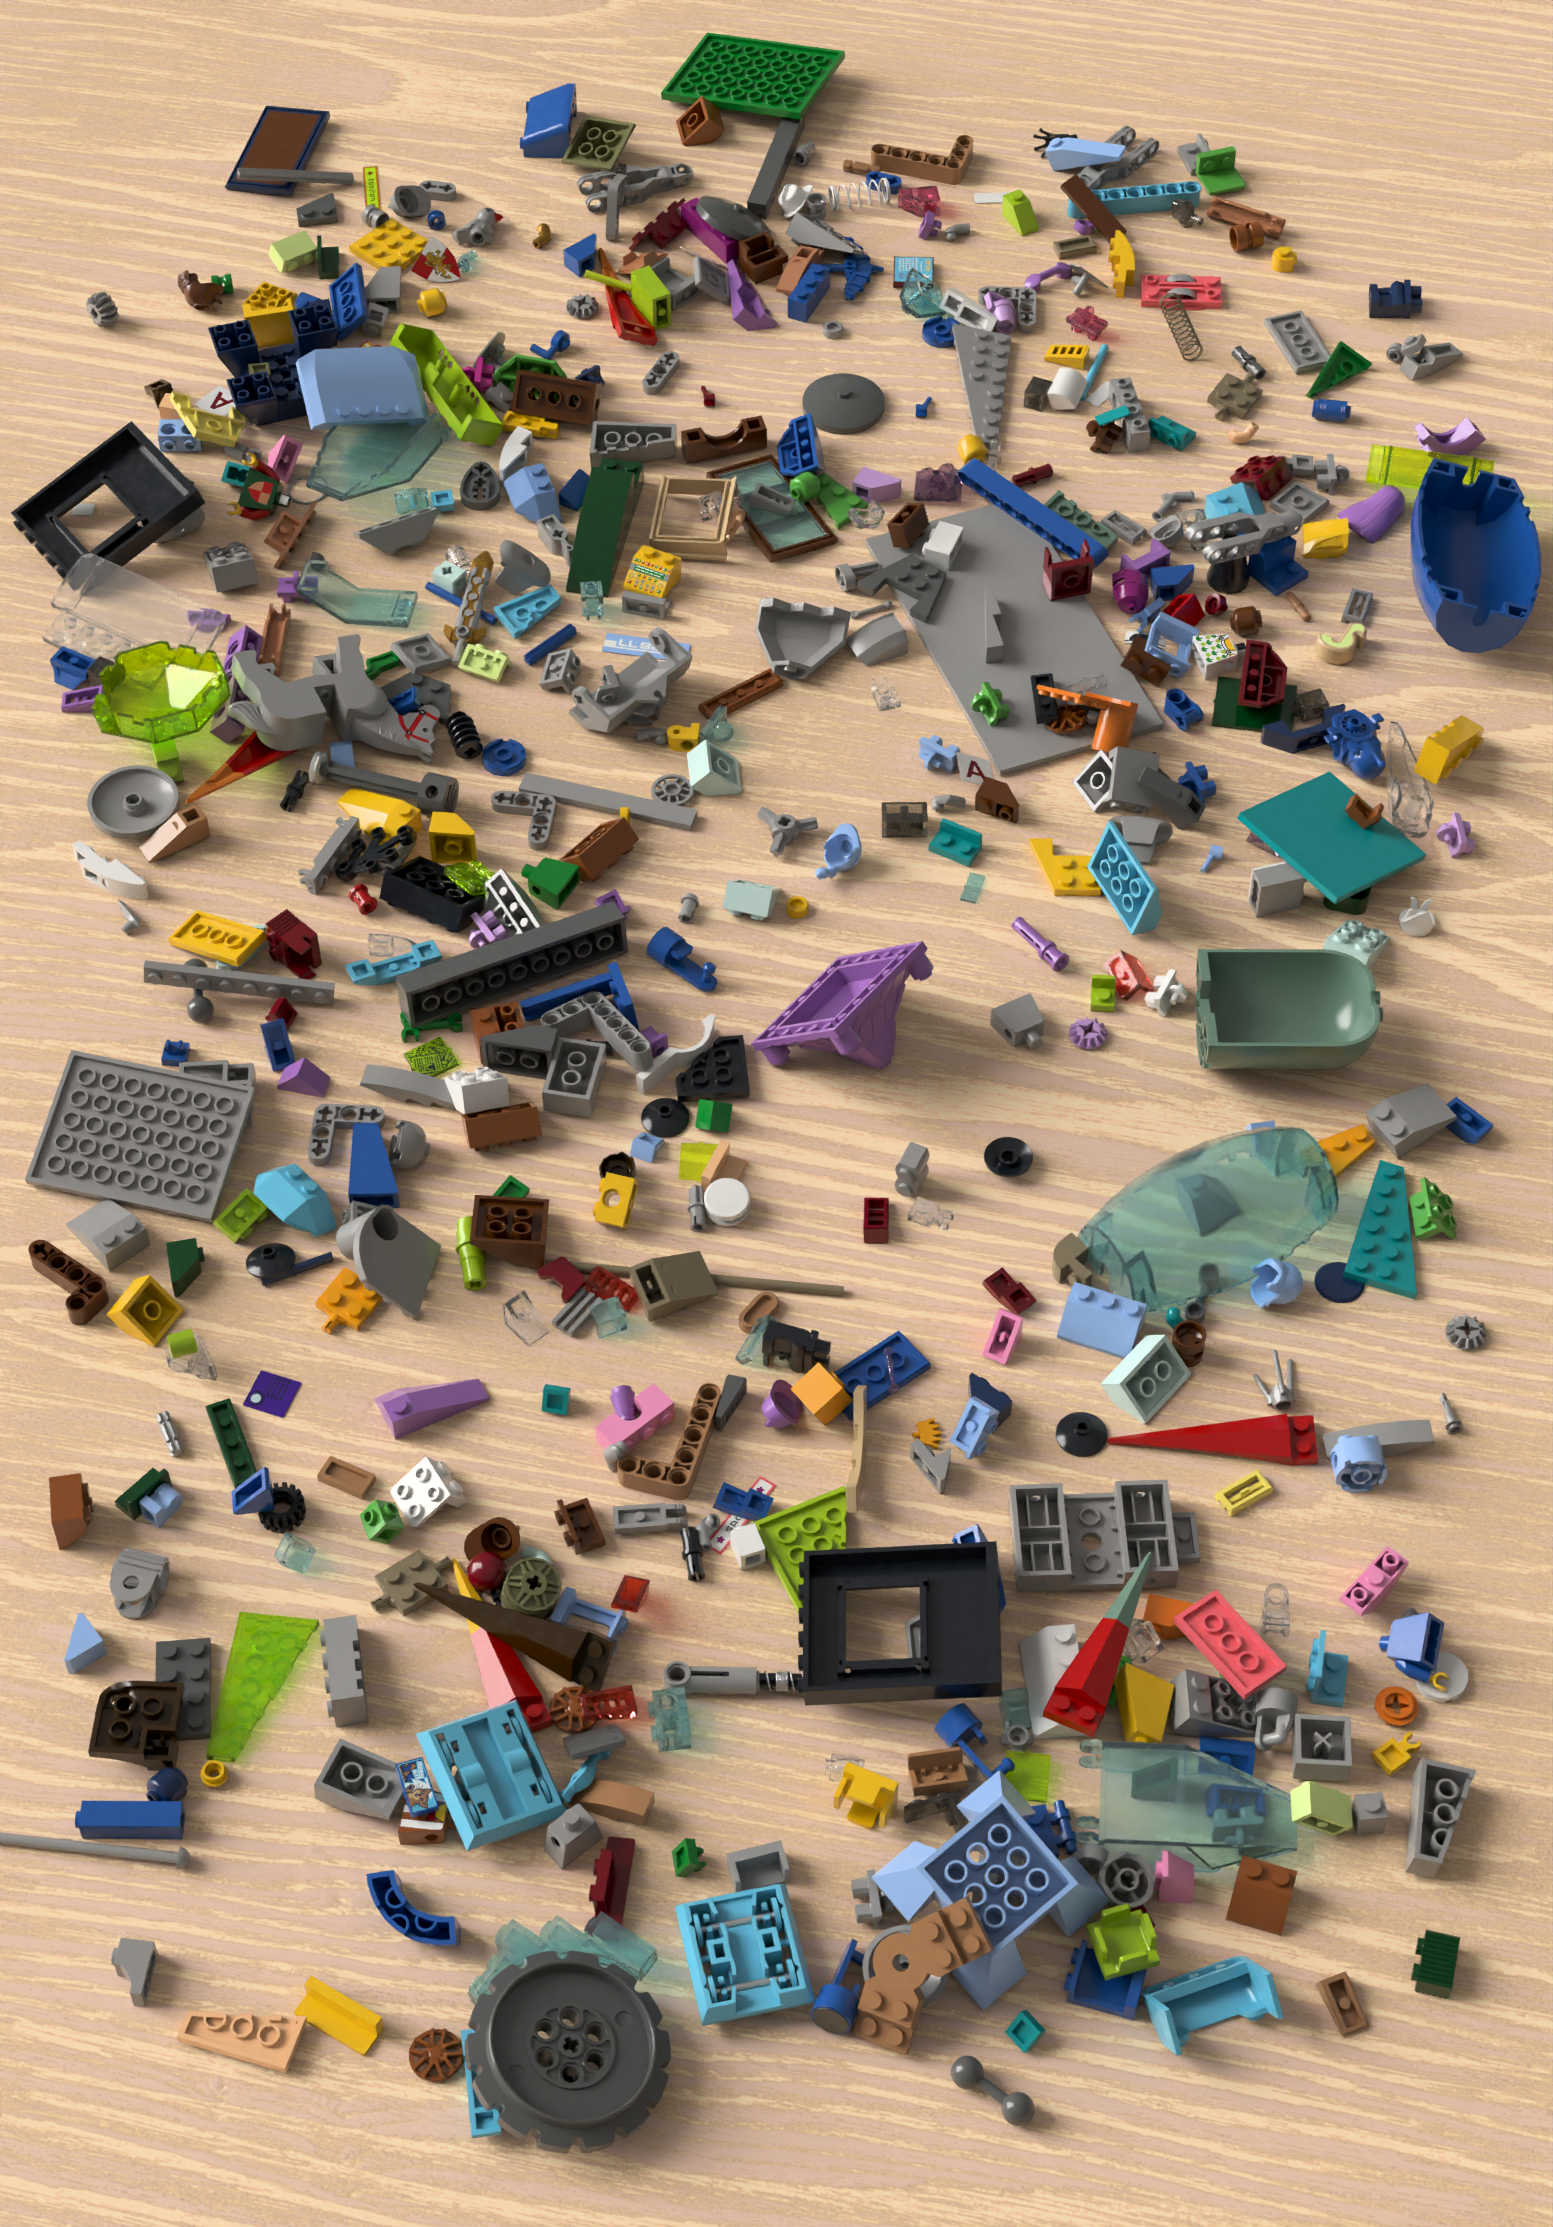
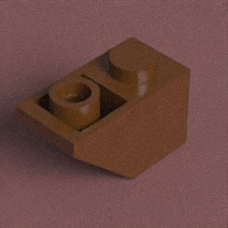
M985 777L976 793L975 810L1017 824L1019 804L1008 784Z

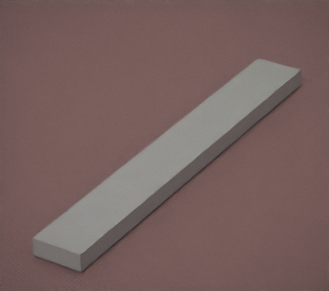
M527 772L519 786V792L550 795L555 798L556 802L615 815L620 814L621 807H629L630 818L688 831L692 830L698 815L697 809Z

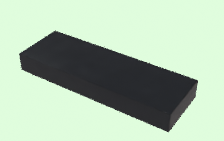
M1053 674L1032 675L1031 685L1037 724L1059 722L1056 698L1038 694L1039 689H1037V685L1054 688Z

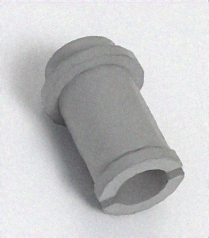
M688 893L681 899L682 908L678 916L679 921L684 924L692 923L695 908L699 906L698 897Z

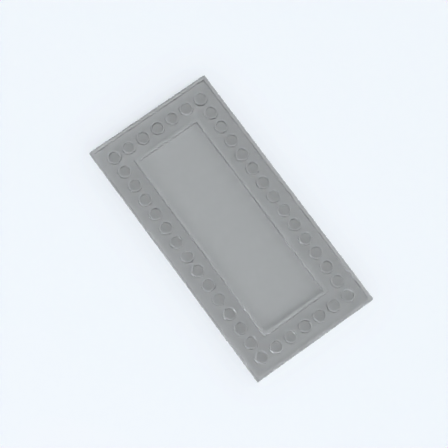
M994 504L929 521L930 525L924 530V534L918 537L913 542V546L908 549L893 547L889 532L865 539V545L874 560L879 562L881 570L911 554L924 560L925 555H922L923 545L929 541L931 530L936 528L939 521L964 527L963 544L949 570L941 569L947 572L946 580L939 596L936 598L935 606L930 612L927 623L910 616V609L919 600L892 586L890 588L1000 776L1092 750L1091 747L1097 723L1096 725L1088 723L1087 715L1090 710L1097 711L1100 714L1101 709L1080 704L1086 713L1084 726L1072 733H1055L1049 730L1045 723L1037 724L1031 685L1032 675L1052 673L1055 689L1085 696L1086 692L1137 703L1138 708L1130 738L1163 729V721L1131 671L1121 666L1124 659L1084 595L1054 601L1049 600L1042 585L1045 547H1048L1050 550L1052 563L1062 562L1052 544ZM985 584H991L1001 611V627L998 630L1004 644L1003 661L986 663ZM983 682H989L992 689H1000L1002 693L1000 704H1008L1010 708L1007 719H998L995 726H989L984 714L975 712L971 708L974 695L981 692ZM1056 698L1058 705L1065 704L1066 700ZM1067 701L1068 704L1078 705V703Z

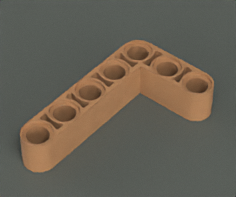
M968 135L959 136L948 157L886 144H875L871 148V166H880V171L957 185L962 182L973 158L974 140Z
M705 1383L698 1389L671 1464L631 1454L623 1455V1458L617 1462L619 1483L629 1489L673 1500H684L689 1497L715 1427V1415L721 1397L720 1388L714 1383Z

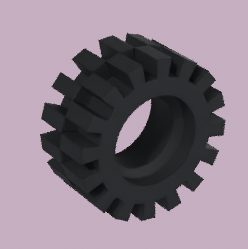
M278 1482L273 1483L274 1505L280 1502H287L291 1504V1508L284 1513H274L272 1511L258 1512L260 1522L264 1524V1528L267 1530L271 1527V1532L276 1533L277 1529H280V1534L285 1533V1528H288L289 1532L294 1530L293 1525L299 1527L301 1525L300 1520L304 1521L306 1507L304 1497L301 1494V1490L299 1488L296 1489L293 1484L288 1488L287 1482H282V1487H278Z

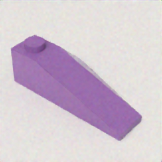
M479 1379L399 1388L375 1398V1402L395 1440L489 1401V1397Z

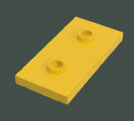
M196 910L168 938V941L172 946L239 967L267 938L266 931Z

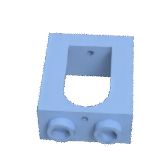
M1160 612L1151 625L1145 651L1171 665L1168 673L1181 679L1191 666L1188 663L1192 639L1193 636L1199 635L1200 630ZM1160 636L1179 644L1176 656L1157 648Z
M567 1586L550 1620L566 1624L572 1614L610 1628L607 1636L616 1641L620 1633H625L629 1619L626 1618L624 1606H621L618 1613L577 1599L576 1589ZM617 1641L616 1647H615V1649H614L613 1655H614V1653H615V1651H616V1649H617L618 1641Z

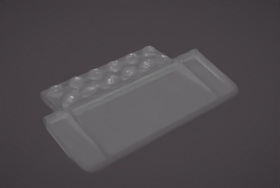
M87 553L82 555L72 566L50 601L52 607L61 612L42 635L44 642L59 649L64 646L99 661L100 668L149 691H153L174 663L197 673L225 625V616L218 610L95 554Z

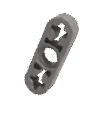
M666 351L660 356L643 379V392L645 394L657 395L661 392L679 367L678 353ZM657 372H666L662 375L657 374Z

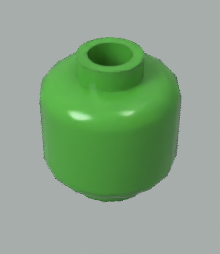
M804 472L790 482V494L800 503L810 501L817 497L821 491L820 479L811 472Z

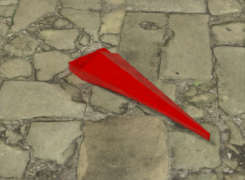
M1287 1414L1107 1439V1443L1110 1445L1209 1452L1290 1466L1318 1464L1313 1415L1288 1416Z

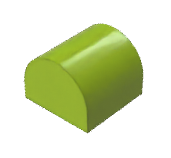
M192 1329L167 1336L173 1360L198 1352Z

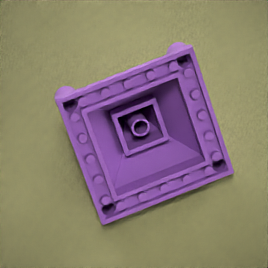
M923 941L838 957L751 1045L756 1051H762L771 1065L777 1064V1066L788 1061V1055L791 1052L788 1047L792 1046L838 1053L840 1056L871 1068L879 1067L882 1069L888 1066L894 1055L896 1038L895 1017L906 986L904 982L910 974L914 980L920 979V981L932 975L934 966L925 954L928 948Z

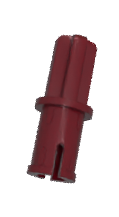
M1049 463L1037 468L1031 467L1026 472L1012 476V481L1017 487L1031 482L1035 484L1041 479L1053 476V469Z

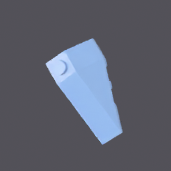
M1068 137L1053 139L1045 153L1053 171L1120 161L1127 147Z

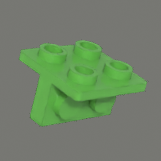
M1426 1177L1420 1179L1422 1191L1409 1197L1416 1237L1423 1241L1443 1231L1451 1239L1456 1238L1455 1228L1457 1223L1452 1214L1453 1202L1450 1196L1440 1191L1435 1183H1431Z

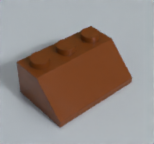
M624 817L601 823L560 858L559 861L579 866L580 881H596L604 875L603 870L611 868L619 862L618 857L634 849L633 844L639 838Z
M532 1101L461 1115L468 1146L470 1149L474 1148L475 1151L487 1150L489 1145L497 1143L499 1147L509 1146L513 1144V1140L522 1139L523 1142H531L537 1140L536 1136L542 1135L538 1109Z

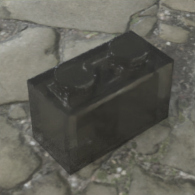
M882 802V838H927V802Z

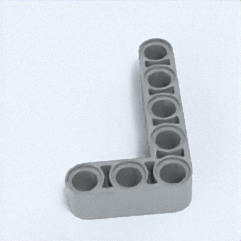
M588 992L546 1012L541 1017L543 1027L548 1026L558 1029V1038H568L592 1026L635 1070L645 1071L653 1066V1056L649 1041L600 992Z

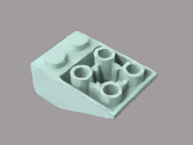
M1348 919L1325 939L1322 949L1346 953L1361 961L1371 970L1389 942L1390 936L1385 935L1380 929H1370L1363 926V923L1358 920Z

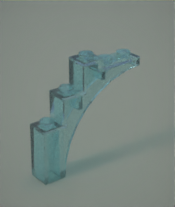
M602 1911L596 1918L592 1917L588 1921L584 1929L585 1933L556 1915L552 1922L548 1921L542 1927L540 1937L512 1918L508 1925L504 1924L496 1934L495 1943L499 1954L495 1953L489 1959L487 1969L481 1977L477 1976L474 1978L469 1986L468 1994L471 2003L475 2005L482 1993L491 1995L488 1986L491 1980L503 1969L511 1964H515L518 1968H523V1962L527 1956L546 1951H555L561 1959H565L569 1951L596 1955L599 1957V1964L609 1967L611 1963H614L627 1971L635 1979L642 1981L658 1960L656 1948Z

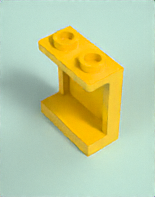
M291 298L287 299V306L255 311L251 310L250 303L242 304L244 320H249L258 348L294 343L288 311L295 310L297 307L292 305Z

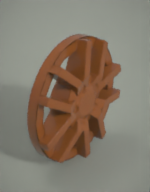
M1067 701L1061 705L1057 703L1059 722H1051L1053 723L1052 725L1045 723V725L1055 733L1066 734L1075 732L1082 728L1086 722L1085 709H1082L1080 704H1068Z
M581 1685V1687H563V1690L554 1694L549 1711L552 1722L558 1729L566 1733L577 1734L591 1729L597 1723L601 1707L599 1699L592 1690ZM571 1692H577L575 1696L571 1694ZM583 1693L587 1694L583 1700L580 1699ZM563 1695H566L569 1700H568V1701H565V1700H564L563 1698H561V1697H562ZM593 1699L595 1704H591L589 1701ZM556 1702H558L561 1706L555 1707ZM586 1710L596 1711V1714L586 1712ZM564 1712V1714L557 1718L555 1717V1714ZM583 1718L591 1720L587 1725L583 1726ZM569 1719V1727L561 1724V1722ZM573 1721H579L580 1727L572 1728Z
M431 2028L415 2037L409 2049V2062L413 2072L419 2078L429 2082H441L451 2078L457 2073L463 2062L461 2041L445 2028ZM435 2035H442L439 2043H434ZM430 2036V2043L423 2040ZM446 2037L453 2040L451 2042L445 2043ZM417 2045L425 2048V2051L417 2050ZM458 2047V2051L447 2052V2050ZM414 2056L421 2058L416 2064L414 2063ZM458 2058L455 2066L449 2061L450 2059ZM427 2063V2068L424 2072H421L419 2068ZM444 2064L450 2069L446 2074H443L440 2068ZM436 2068L439 2076H431L429 2074Z

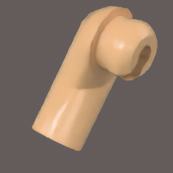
M1251 421L1244 431L1232 429L1228 437L1234 444L1249 442L1259 429V426Z

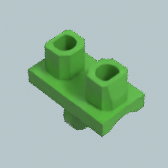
M983 682L981 692L975 694L971 702L973 711L983 713L989 726H995L998 719H1007L1010 713L1008 704H1000L1002 700L1000 689H992L989 682Z

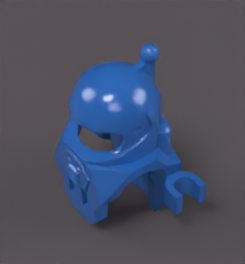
M1356 709L1335 714L1332 718V727L1327 729L1330 735L1324 736L1325 741L1333 750L1332 758L1345 767L1351 766L1353 773L1362 780H1372L1378 777L1386 767L1385 756L1381 750L1382 743L1377 738L1376 730L1381 728L1378 723L1384 721L1381 714L1377 713L1368 718Z

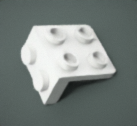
M425 1457L391 1489V1495L409 1524L414 1528L420 1527L445 1503L461 1508L467 1502L462 1494L463 1488L457 1481L452 1479L450 1476L451 1470L443 1461L438 1462Z

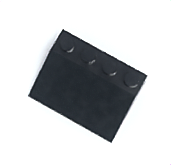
M418 856L384 873L379 899L386 901L390 906L407 910V913L423 917L429 923L441 925L449 932L458 933L472 924L474 920L470 915L475 912L479 915L482 912L486 891L484 883L422 856Z

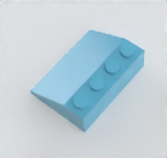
M1108 821L1087 868L1131 935L1155 930L1162 916L1158 889L1114 822Z

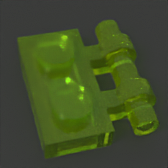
M471 860L468 865L462 862L447 865L444 870V874L470 895L486 893L485 883L496 874L489 872L484 864L475 860Z

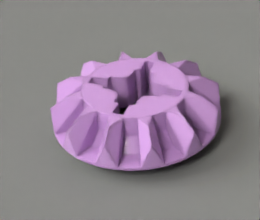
M1086 1016L1084 1020L1077 1018L1076 1022L1071 1024L1069 1037L1080 1048L1095 1049L1106 1041L1107 1030L1104 1023H1099L1097 1018L1090 1020ZM1092 1029V1032L1088 1033V1035L1086 1034V1036L1084 1037V1031Z

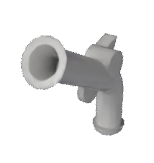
M1194 492L1161 494L1163 504L1156 512L1152 513V518L1156 522L1162 521L1163 516L1170 507L1174 508L1177 506V500L1193 501L1195 498Z

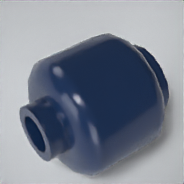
M163 1768L147 1781L148 1792L146 1797L148 1801H180L187 1794L188 1780L178 1768Z

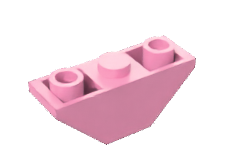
M1387 1546L1345 1591L1339 1601L1360 1616L1374 1612L1390 1595L1408 1566L1409 1561Z

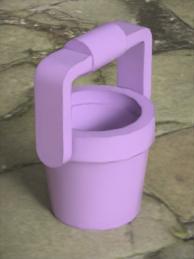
M988 291L984 299L988 311L998 318L995 325L997 332L1003 334L1011 332L1016 325V313L1013 302L1004 296Z

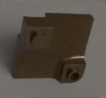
M122 1681L106 1688L100 1694L88 1750L89 1756L125 1761L146 1767L150 1771H160L166 1767L176 1768L179 1751L181 1710L185 1690L184 1683Z

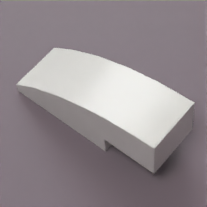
M953 287L947 289L939 308L954 315V319L972 328L993 331L998 321V318L990 311Z
M520 426L511 433L501 452L499 473L500 485L504 486L503 481L528 463L527 453L533 448L532 432Z

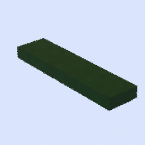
M229 1398L205 1407L235 1489L254 1475L257 1470Z

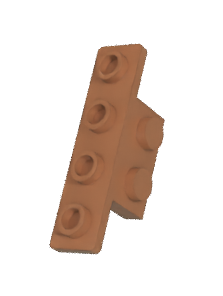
M315 501L309 507L302 521L283 510L265 538V544L281 553L274 565L276 569H278L281 563L286 564L291 556V553L288 552L289 549L294 551L300 541L297 538L298 534L303 536L308 528V525L305 524L306 521L311 523L317 513L314 510L317 504Z

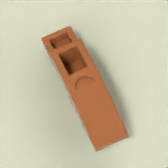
M812 245L807 247L800 246L787 263L777 285L776 292L790 296L811 264H819L827 256V248Z

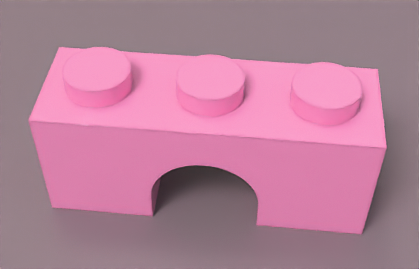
M653 1383L634 1397L635 1412L639 1417L628 1421L620 1418L614 1412L595 1426L596 1441L604 1449L611 1444H616L618 1441H623L628 1447V1452L624 1454L627 1455L637 1444L643 1440H648L657 1429L668 1425L675 1417L674 1402Z

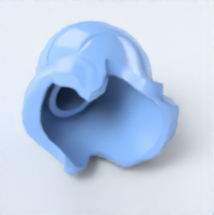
M1268 1258L1258 1265L1252 1266L1253 1273H1257L1258 1277L1251 1283L1250 1293L1255 1304L1261 1309L1266 1306L1268 1307L1270 1304L1290 1303L1300 1295L1303 1288V1279L1299 1269L1292 1263Z

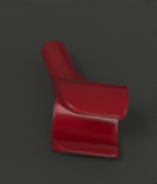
M701 386L704 406H715V394H709L706 387Z

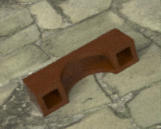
M762 416L741 419L736 429L723 436L708 435L701 427L681 431L682 452L688 464L767 448V428Z

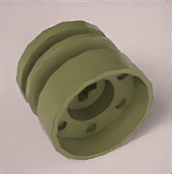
M536 1557L521 1559L511 1567L505 1578L500 1596L502 1607L547 1619L554 1610L560 1596L562 1583L558 1571L544 1559ZM531 1584L536 1585L534 1590L529 1589Z

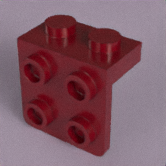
M1274 455L1267 457L1253 456L1247 460L1248 462L1243 467L1236 469L1235 473L1230 477L1231 482H1255L1261 500L1270 499L1293 479L1285 457H1275Z

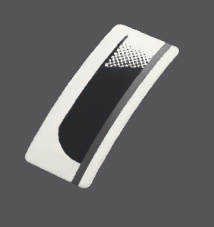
M1127 631L1124 643H1132L1136 636L1148 640L1149 632ZM1160 636L1158 647L1165 649L1167 639Z

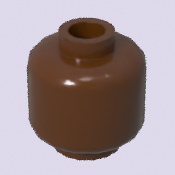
M1254 606L1235 609L1234 617H1230L1231 630H1236L1239 636L1258 633L1259 628L1263 627L1260 610H1256Z

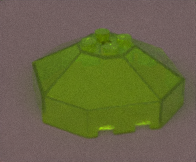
M161 640L118 652L114 657L115 664L112 667L106 665L99 673L104 694L99 693L95 696V704L91 707V710L101 733L158 744L199 732L230 698L231 693L226 672L215 651L207 649L205 654L197 653L196 647L182 644L178 646V649L171 648L169 642Z

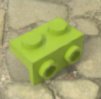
M246 1188L212 1224L235 1243L240 1237L245 1240L254 1230L251 1226L256 1221L259 1224L262 1223L270 1212L267 1211L268 1207Z

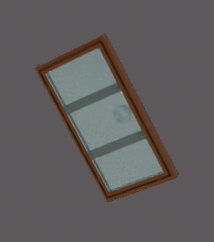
M772 454L707 472L706 478L732 479L737 476L740 493L739 496H734L733 505L745 511V518L741 525L770 563L834 545L838 542V538L809 501L800 503L796 500L790 515L748 505L758 482L793 498L790 494V482L792 479L789 476L781 475L779 463Z

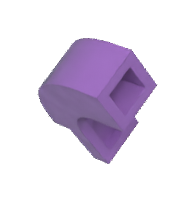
M1467 417L1455 428L1444 433L1432 432L1421 422L1414 427L1419 434L1416 436L1419 440L1418 443L1425 453L1433 459L1448 460L1463 456L1486 440L1477 425Z

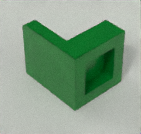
M699 1099L695 1127L729 1132L733 1104Z

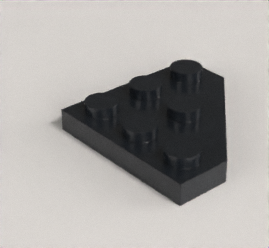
M743 1035L718 1037L707 1052L703 1051L691 1063V1067L684 1073L681 1072L676 1077L678 1102L699 1101V1099L714 1100L750 1097Z

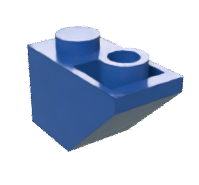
M594 233L563 250L564 266L578 277L583 276L586 270L592 271L595 269L597 235Z
M1194 564L1151 568L1150 586L1154 600L1160 597L1163 601H1169L1181 595L1193 583Z

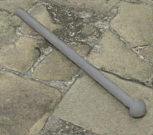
M0 1832V1844L176 1863L177 1869L185 1868L190 1862V1853L183 1847H180L179 1851L175 1852Z

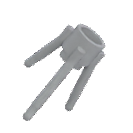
M1273 1350L1272 1354L1278 1385L1273 1386L1272 1392L1269 1394L1259 1376L1254 1374L1253 1378L1265 1396L1267 1405H1273L1275 1410L1283 1411L1291 1408L1295 1402L1293 1394L1292 1359L1287 1361V1388L1283 1381L1277 1350Z

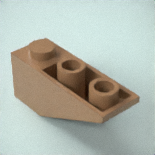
M197 804L176 812L139 846L140 852L150 864L210 837L206 815Z

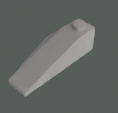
M796 212L785 233L791 237L793 243L799 246L803 243L859 255L864 253L854 243L843 239L844 236L833 231V227L815 216Z

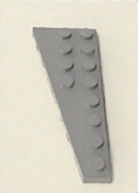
M953 324L951 333L954 336V347L957 350L956 357L960 364V376L963 390L966 393V404L969 407V419L972 421V433L982 439L987 449L996 450L1012 336Z

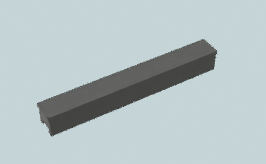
M805 114L801 120L782 117L748 198L747 209L756 215H762L763 220H767L792 159V152L796 148L805 127Z

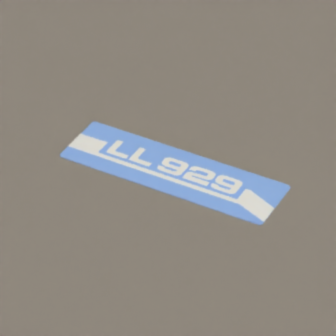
M607 633L602 647L604 652L642 656L643 653L648 651L654 658L666 660L665 656L652 645L649 638ZM679 643L689 652L691 644Z

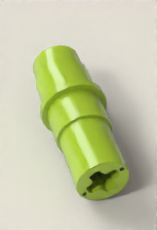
M472 1216L460 1218L456 1223L458 1243L456 1245V1252L459 1255L462 1267L464 1287L470 1291H477L483 1289L487 1284L484 1250L470 1244Z

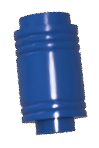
M1314 400L1312 417H1316L1319 420L1345 422L1346 418H1350L1351 406H1348V401Z

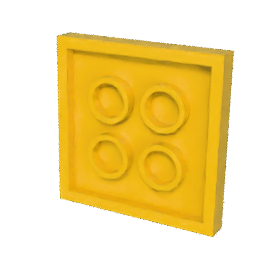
M390 218L351 244L349 250L350 253L378 270L380 267L401 266L402 271L417 261L429 240L395 219Z

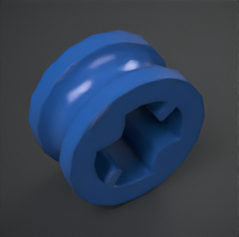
M433 210L428 214V225L432 230H441L445 227L446 220L443 212Z

